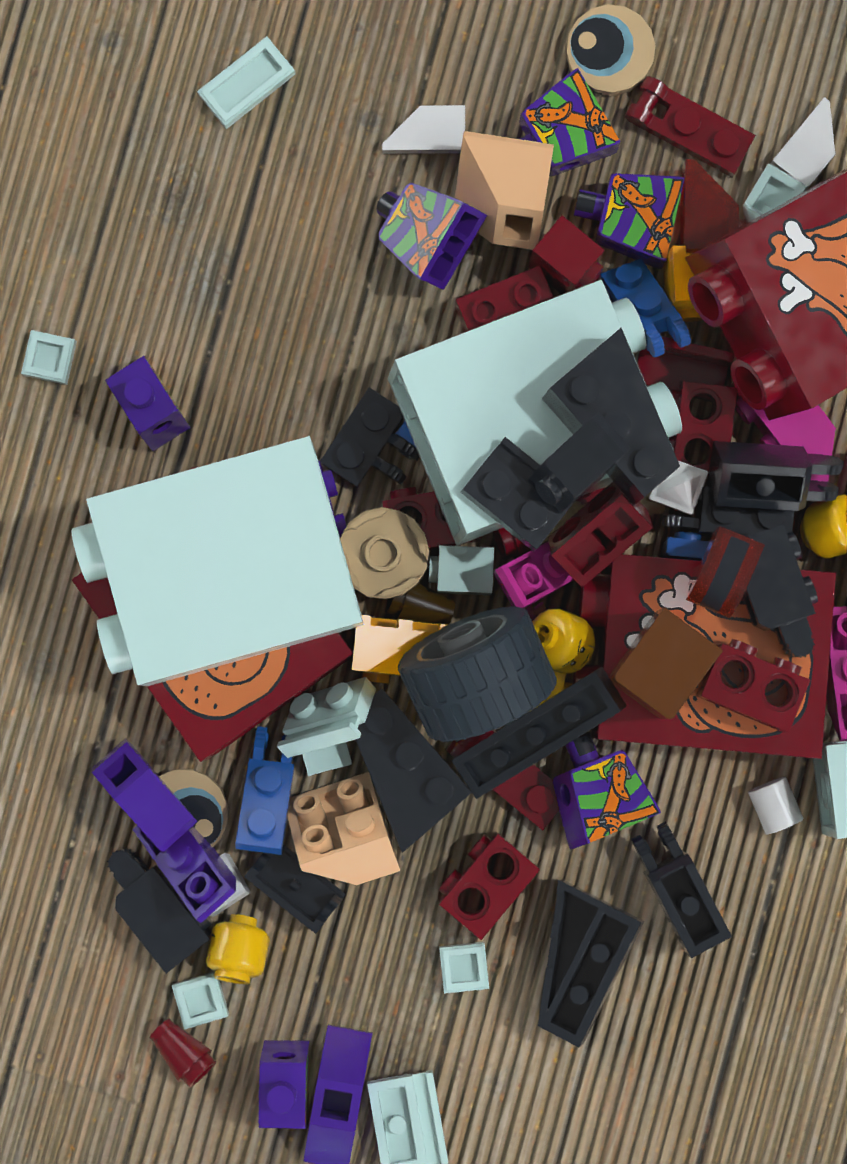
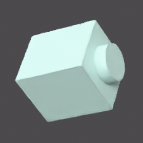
M439 545V556H430L429 583H438L437 593L491 595L494 548Z

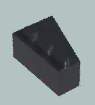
M622 328L617 330L551 386L542 397L543 401L572 434L577 432L599 412L631 447L611 468L607 475L633 505L647 496L680 467Z
M381 688L374 694L365 723L358 726L361 736L359 739H356V742L403 853L472 792L391 697Z
M558 880L557 899L551 928V941L545 970L538 1026L579 1048L585 1043L644 921L565 880Z

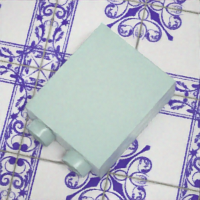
M602 280L395 359L388 376V381L457 546L503 528L464 496L461 490L504 437L508 438L541 465L573 435L543 401L542 397L549 388L620 328L624 332L632 354L646 348L644 328L634 305L626 297L611 303ZM663 382L648 386L647 389L668 439L681 433V417L668 387ZM606 474L583 495L608 486L613 482L612 479Z
M310 436L87 498L86 501L92 523L78 526L71 530L76 556L86 582L90 583L108 577L118 614L97 620L99 639L107 665L112 674L133 669L137 685L151 686L364 625L321 469Z

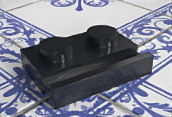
M504 437L461 490V493L534 552L572 505L560 513L554 505L546 503L539 496L534 482L530 479L531 475L540 467V464L508 438Z

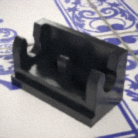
M284 844L281 855L263 853L244 876L315 934H317L346 895L345 892L326 877L302 871L297 854Z

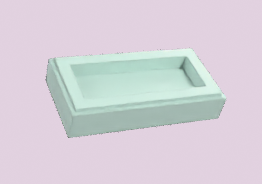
M266 36L197 92L222 125L228 129L295 75V70Z

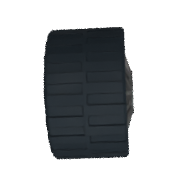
M516 606L483 611L449 624L416 643L402 656L398 664V671L427 735L431 739L442 742L459 741L479 736L522 717L530 710L536 708L543 700H546L557 683L555 673L527 610Z

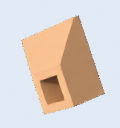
M464 131L455 198L487 215L477 233L492 244L530 250L535 248L539 243L554 144Z
M369 772L290 797L287 817L302 871L354 885L400 871L391 837Z

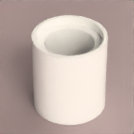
M786 777L772 780L748 792L766 835L786 829L804 819Z

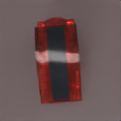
M724 527L716 528L701 564L695 567L688 585L691 588L686 600L730 618L747 589L765 545Z

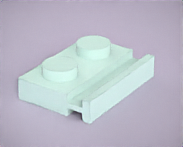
M367 677L295 697L283 728L286 738L278 742V749L287 758L359 739L361 732L358 730V726L366 721L376 688Z
M433 1070L368 1081L367 1086L381 1164H448Z

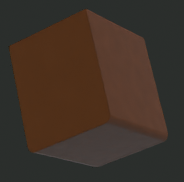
M662 608L654 613L608 677L617 688L658 718L672 719L723 650L668 609Z

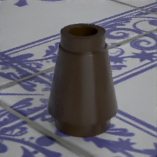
M418 583L404 595L387 599L385 612L395 616V620L403 619L412 620L413 622L449 625L454 614L456 602Z

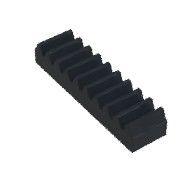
M601 666L539 704L522 717L512 721L473 747H470L451 761L477 799L619 713L627 705Z

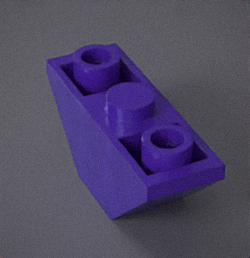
M126 738L92 767V774L162 853L198 822Z
M138 826L132 829L198 922L202 923L236 892V877L217 851L194 826L163 853Z
M328 1024L303 1162L314 1164L350 1163L373 1032Z

